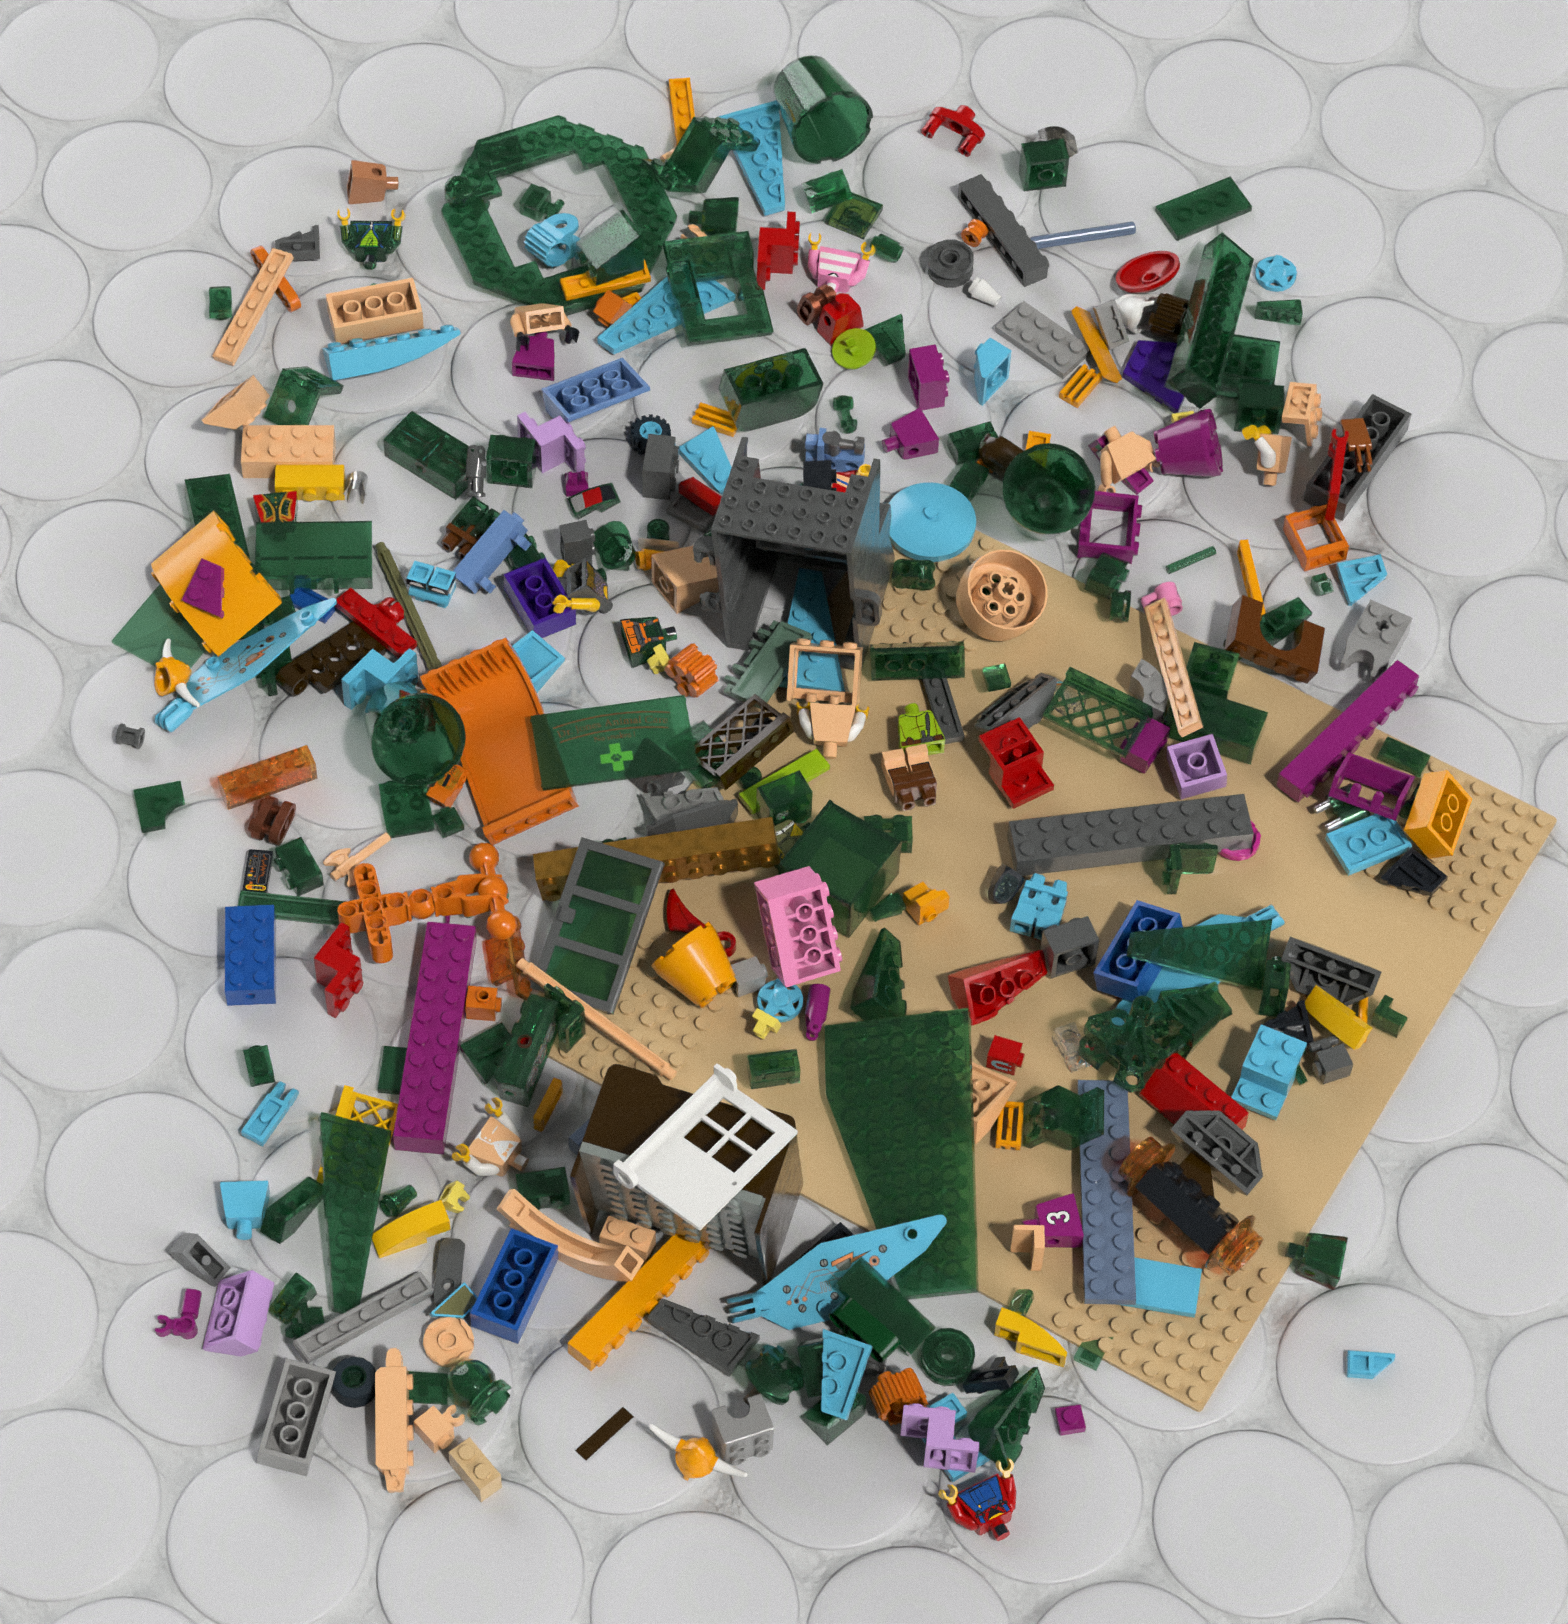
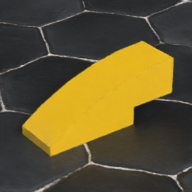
M1315 985L1305 1001L1306 1010L1326 1029L1353 1050L1362 1046L1372 1030L1370 1025L1355 1016L1356 1012L1317 985Z
M442 1200L411 1211L373 1233L371 1239L380 1259L427 1243L428 1237L451 1230L450 1220Z
M1001 1308L995 1325L994 1336L1016 1342L1015 1352L1064 1368L1067 1351L1054 1337L1030 1319L1014 1311Z

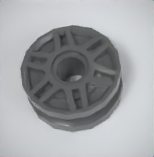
M946 239L937 242L931 247L928 253V274L932 281L946 288H956L970 280L973 274L974 254L968 245L955 239Z

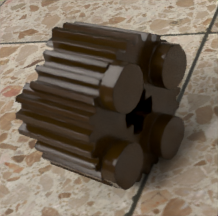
M1160 293L1156 302L1158 306L1156 313L1152 312L1149 318L1150 333L1153 336L1177 343L1179 341L1178 336H1183L1188 326V314L1186 313L1192 309V301L1168 293Z

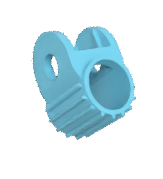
M560 213L545 219L542 223L533 225L525 236V248L547 266L553 268V266L558 267L582 250L581 239L573 235L579 228L578 219L574 215ZM558 224L567 225L564 228H556ZM566 245V249H560L559 247Z

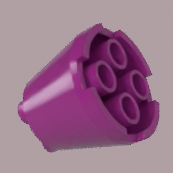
M1211 409L1200 410L1154 431L1155 443L1159 447L1155 449L1157 462H1160L1162 475L1205 477L1221 475V472H1223L1222 450L1216 431V421Z

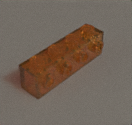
M308 745L217 776L219 790L228 810L318 779L316 763Z

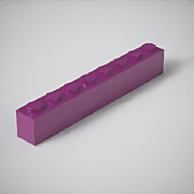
M1399 660L1395 661L1279 773L1276 786L1296 802H1300L1304 797L1308 798L1319 782H1325L1330 772L1334 768L1338 769L1341 766L1348 752L1355 753L1361 741L1364 739L1368 740L1378 725L1382 726L1385 724L1392 711H1398L1403 705L1404 700L1408 696L1411 698L1419 688L1417 686L1419 675Z

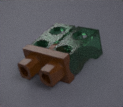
M472 497L452 522L446 526V535L441 541L442 548L452 552L458 546L461 548L458 556L462 560L501 513L492 508L489 510L488 505Z

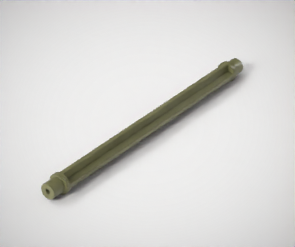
M384 542L377 543L375 545L377 557L387 575L397 601L404 609V616L407 619L414 639L417 641L422 657L427 663L428 670L442 667L389 548L386 547Z

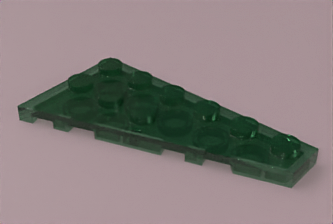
M1273 919L1130 933L1127 957L1259 991L1262 990Z

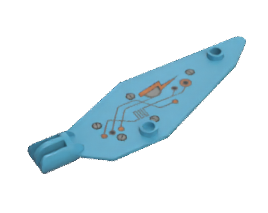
M941 1214L820 1243L757 1292L726 1299L727 1304L747 1299L753 1300V1303L730 1308V1314L754 1308L756 1312L732 1318V1324L764 1317L791 1330L830 1320L829 1313L847 1296L860 1302L926 1251L947 1222L946 1217ZM909 1230L917 1232L915 1239L908 1237L907 1233Z

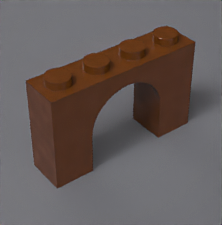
M1242 594L1232 605L1224 651L1307 684L1318 673L1325 628L1304 620L1294 630L1291 650L1277 649L1265 640L1260 630L1263 602Z

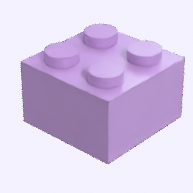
M1213 734L1167 746V761L1181 799L1226 787L1227 773Z

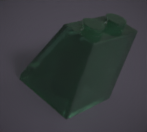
M620 210L576 242L575 260L578 265L584 268L586 276L589 279L591 278L596 286L643 270V235L625 211Z

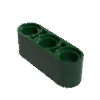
M849 1296L829 1313L830 1320L851 1339L873 1346L870 1356L879 1363H883L900 1346V1341L893 1332Z

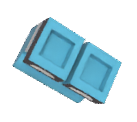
M414 561L406 578L407 584L410 585L409 595L415 596V599L424 602L429 600L435 602L437 606L442 608L448 606L456 589V572L436 567L434 571V566Z

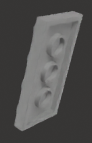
M1025 301L995 326L997 334L1062 379L1091 354L1087 344Z

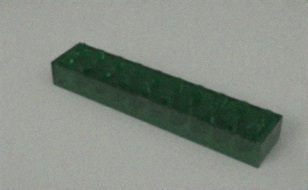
M1223 232L1204 246L1167 382L1173 389L1180 392L1190 403H1193L1199 409L1219 394L1254 258Z

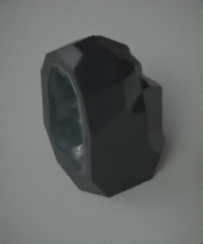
M1002 863L990 882L988 899L995 904L1009 902L1021 888L1025 878Z

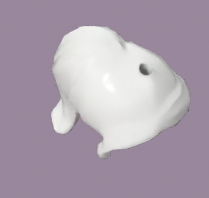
M1126 294L1118 297L1115 301L1125 328L1135 334L1150 331V326L1141 327L1140 325L1144 320L1145 314L1157 310L1156 302L1159 294Z

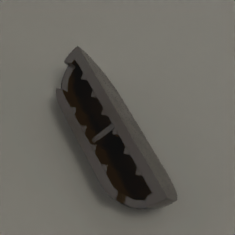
M988 433L981 440L979 454L983 463L1025 494L1038 499L1046 498L1054 494L1059 488L1060 482L1055 481L1052 477L1054 472L1008 439L1003 436L994 438Z

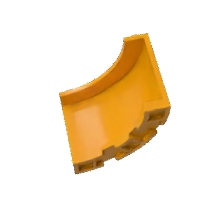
M213 511L151 563L153 569L151 575L162 585L172 600L169 602L170 606L177 613L181 612L193 629L204 640L202 642L204 648L209 653L214 652L219 657L282 604V600L261 573L255 575L252 571L254 568L250 565L252 562L244 551L234 543L235 538L229 526ZM201 558L224 568L223 619L182 601Z

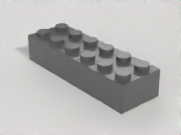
M1374 394L1369 397L1355 417L1364 419L1372 443V450H1370L1372 458L1371 472L1366 470L1364 451H1360L1363 465H1360L1362 472H1357L1355 451L1349 452L1346 443L1340 493L1335 517L1342 521L1408 431L1412 414ZM1329 455L1306 485L1303 501L1313 506L1327 504L1333 463Z

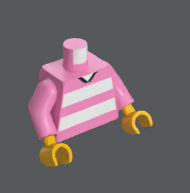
M811 233L808 236V241L811 244V249L808 252V268L812 277L818 280V287L826 284L831 286L836 294L837 292L847 293L851 286L857 285L865 278L870 263L868 259L875 253L874 245H872L869 252H865L867 243H862L861 251L863 257L861 258L859 253L820 246L819 250L818 245L821 243L820 233L817 242L811 241Z

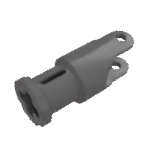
M470 445L468 448L466 460L468 485L467 492H465V496L485 497L486 494L483 492L484 478H486V451L483 446Z

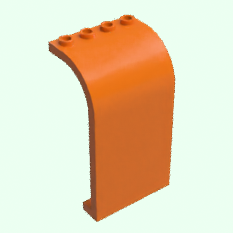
M507 638L496 640L484 648L474 650L462 658L454 659L438 669H432L427 674L420 676L422 684L435 700L448 725L463 768L468 770L467 780L484 825L482 830L492 845L579 807L538 694L521 659Z

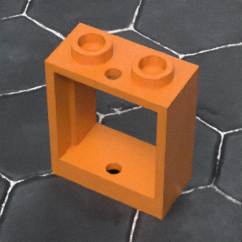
M1326 505L1314 506L1308 510L1293 512L1285 516L1283 531L1304 572L1340 562L1347 558L1349 545L1335 518L1334 521L1324 520ZM1322 524L1331 544L1306 550L1296 530Z

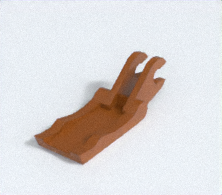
M1342 419L1340 424L1343 433L1345 434V431L1349 432L1347 441L1348 451H1355L1357 472H1362L1360 465H1363L1360 451H1364L1366 470L1371 472L1372 458L1370 450H1372V443L1364 419Z

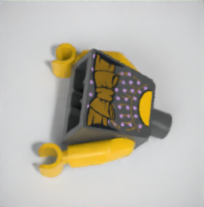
M586 558L576 564H571V566L562 559L555 562L553 571L557 577H563L565 571H567V597L571 600H568L564 595H558L552 603L555 605L554 612L563 613L566 607H570L575 610H584L588 614H593L598 610L606 614L612 609L613 603L608 599L607 582Z

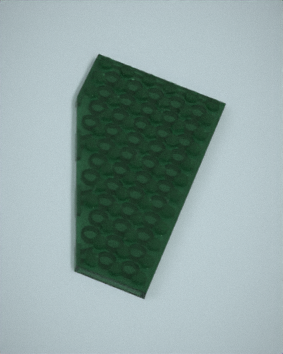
M964 1008L826 1025V1096L876 1229L940 1214L944 1215L947 1220L945 1226L926 1251L894 1275L903 1299L911 1300L979 1292L970 1010ZM909 1230L907 1235L910 1239H915L917 1232Z

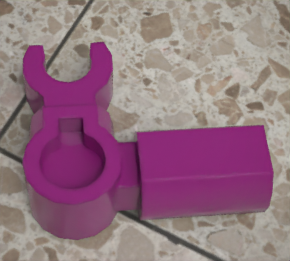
M197 1289L185 1290L181 1309L182 1317L172 1320L165 1315L157 1316L158 1322L166 1324V1326L161 1329L155 1328L156 1335L165 1337L173 1334L187 1340L194 1338L198 1333L195 1319L198 1318L202 1292Z

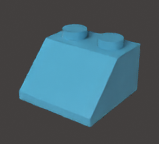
M989 338L984 344L981 343L975 351L974 381L978 402L982 406L1009 378L1012 350L992 338Z

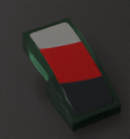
M613 483L598 485L567 498L578 520L597 509L602 513L621 502Z

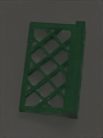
M1069 667L1065 673L1066 678L1042 715L1043 718L1126 758L1146 723H1150L1153 718L1152 706L1079 670ZM1068 686L1077 690V697L1065 700L1063 693ZM1094 698L1098 701L1099 706L1086 710L1083 700ZM1080 701L1083 711L1069 714L1067 705ZM1065 707L1066 716L1057 718L1051 715L1054 708ZM1114 708L1118 710L1119 717L1106 720L1103 710ZM1101 711L1103 721L1090 724L1087 715ZM1085 716L1086 726L1079 728L1073 726L1071 719ZM1135 718L1140 721L1136 728L1126 729L1124 720ZM1121 721L1124 731L1110 734L1108 725ZM1102 726L1106 727L1107 736L1098 738L1093 735L1092 729ZM1126 736L1127 744L1122 750L1114 746L1112 739Z

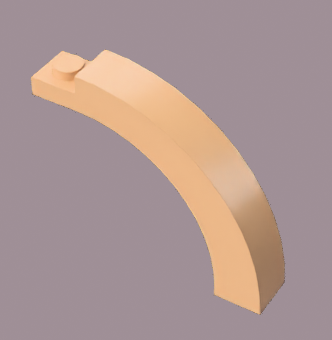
M509 1189L497 1207V1210L511 1222L509 1227L558 1245V1260L584 1273L613 1281H632L644 1262L627 1245H606L569 1231L540 1212L515 1189Z

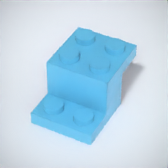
M409 648L395 663H392L372 649L341 679L344 706L352 710L357 704L359 705L365 700L366 695L386 709H389L393 704L399 703L403 694L409 688H414L419 680L417 654Z
M1261 1024L1242 1065L1241 1076L1231 1098L1242 1107L1276 1121L1295 1080L1296 1070L1307 1043Z

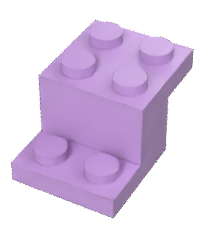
M526 412L517 415L518 443L541 473L564 462L567 463L573 473L585 471L586 459L584 450L586 446L582 438H577L569 422H565L561 416H558L538 426L533 418L530 419Z
M921 1404L904 1405L900 1436L926 1439L924 1467L975 1473L979 1442H974L969 1438L953 1439L956 1410H950L943 1406L928 1408Z

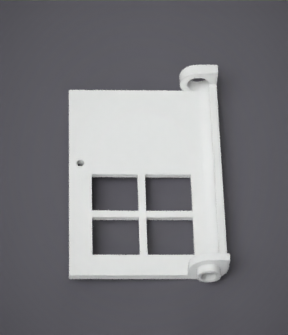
M719 1064L714 1066V1074L624 1162L618 1159L613 1164L614 1174L623 1186L629 1189H633L635 1186L639 1187L699 1231L798 1134V1130L737 1089L736 1075L730 1069H724ZM722 1099H725L745 1113L729 1131L706 1116ZM750 1118L774 1133L757 1151L734 1136ZM701 1120L723 1135L707 1153L684 1138ZM728 1140L752 1155L735 1173L712 1158Z

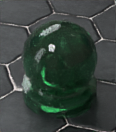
M476 1359L460 1361L450 1369L446 1378V1392L452 1403L461 1409L468 1410V1418L478 1426L487 1422L484 1418L492 1411L495 1414L499 1413L510 1398V1394L507 1391L511 1389V1386L505 1380H496L495 1373L490 1366Z

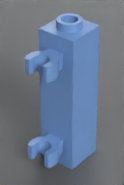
M503 510L453 570V572H456V579L475 594L481 587L491 594L496 586L488 578L516 544L525 551L531 546V543L524 537L528 531L522 524L524 520L515 512L511 515Z

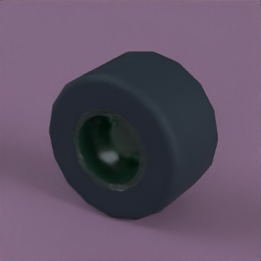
M354 1356L345 1358L337 1363L333 1371H336L332 1385L333 1395L337 1401L351 1408L363 1407L370 1403L375 1397L376 1372L371 1362Z

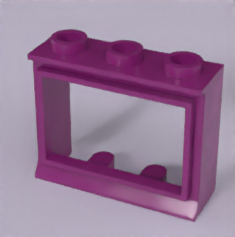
M1084 490L1077 558L1090 557L1127 561L1132 564L1133 555H1138L1139 542L1135 541V537L1140 535L1141 523H1136L1137 518L1141 519L1142 505H1138L1139 495ZM1092 509L1128 512L1125 546L1089 542Z
M1348 752L1334 776L1328 796L1396 821L1407 797H1409L1415 776ZM1346 777L1399 798L1395 808L1392 809L1381 805L1384 794L1381 791H1377L1371 801L1359 796L1362 788L1359 783H1354L1350 792L1339 788Z

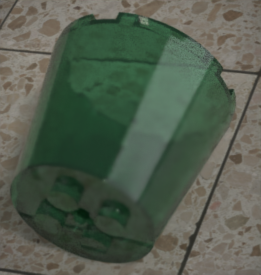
M813 55L798 58L785 66L778 74L773 88L774 96L793 148L803 160L815 164H821V161L827 160L835 162L850 155L865 141L871 130L872 109L865 98L825 58Z
M1044 443L1034 445L1019 453L1011 461L1004 475L1002 493L1010 519L1016 529L1028 538L1046 541L1063 535L1084 520L1094 501L1095 482L1085 460L1078 453L1059 444ZM1041 501L1046 502V508L1041 507Z
M401 681L381 687L370 698L365 709L364 719L372 755L380 770L391 780L407 786H424L442 779L454 765H457L465 747V727L459 713L449 702L418 685Z

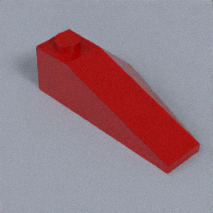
M1037 950L967 968L948 975L952 999L967 1022L973 1026L994 1018L998 1011L1006 1004H1011L1019 993L1023 990H1028L1047 974L1043 950Z

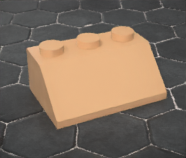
M252 375L219 399L202 419V422L230 429H237L241 425L245 428L267 406L265 402L270 395L255 376Z

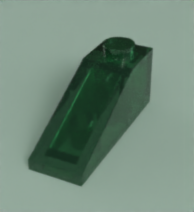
M307 1177L266 1209L260 1232L281 1244L297 1231L326 1196L329 1188L313 1178Z

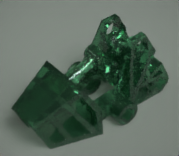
M1200 987L1160 991L1158 1000L1155 1003L1147 996H1138L1132 1002L1129 1015L1122 1009H1113L1088 1017L1083 1030L1085 1036L1081 1038L1077 1051L1081 1058L1097 1070L1106 1062L1117 1069L1113 1082L1130 1093L1145 1088L1143 1073L1150 1071L1151 1066L1155 1069L1163 1068L1166 1059L1174 1053H1178L1186 1059L1221 1021L1223 1009ZM1119 1017L1124 1021V1024L1121 1026L1115 1025L1111 1019ZM1094 1025L1096 1028H1100V1030L1097 1031L1095 1028L1091 1029V1026ZM1131 1075L1135 1076L1139 1083L1137 1085H1130L1125 1078Z

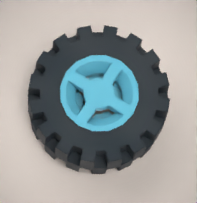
M649 414V417L643 415L641 420L637 418L631 427V446H633L634 451L638 450L639 455L645 454L648 434L671 436L669 423L666 424L664 418L660 420L658 415L653 417V414Z

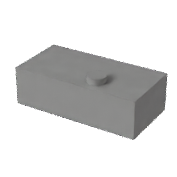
M286 1358L258 1450L257 1464L303 1476L308 1475L331 1396L336 1371Z

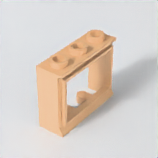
M798 638L797 642L790 644L787 701L797 698L806 699L807 702L821 700L829 701L830 704L844 702L857 706L860 703L863 647H857V643L843 642V646L834 645V641L820 640V644L811 643L810 639ZM799 651L855 656L853 692L797 687Z

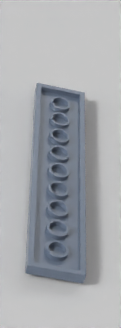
M1078 1080L1081 1214L1084 1234L1082 1243L1084 1304L1135 1305L1136 1284L1128 1082Z

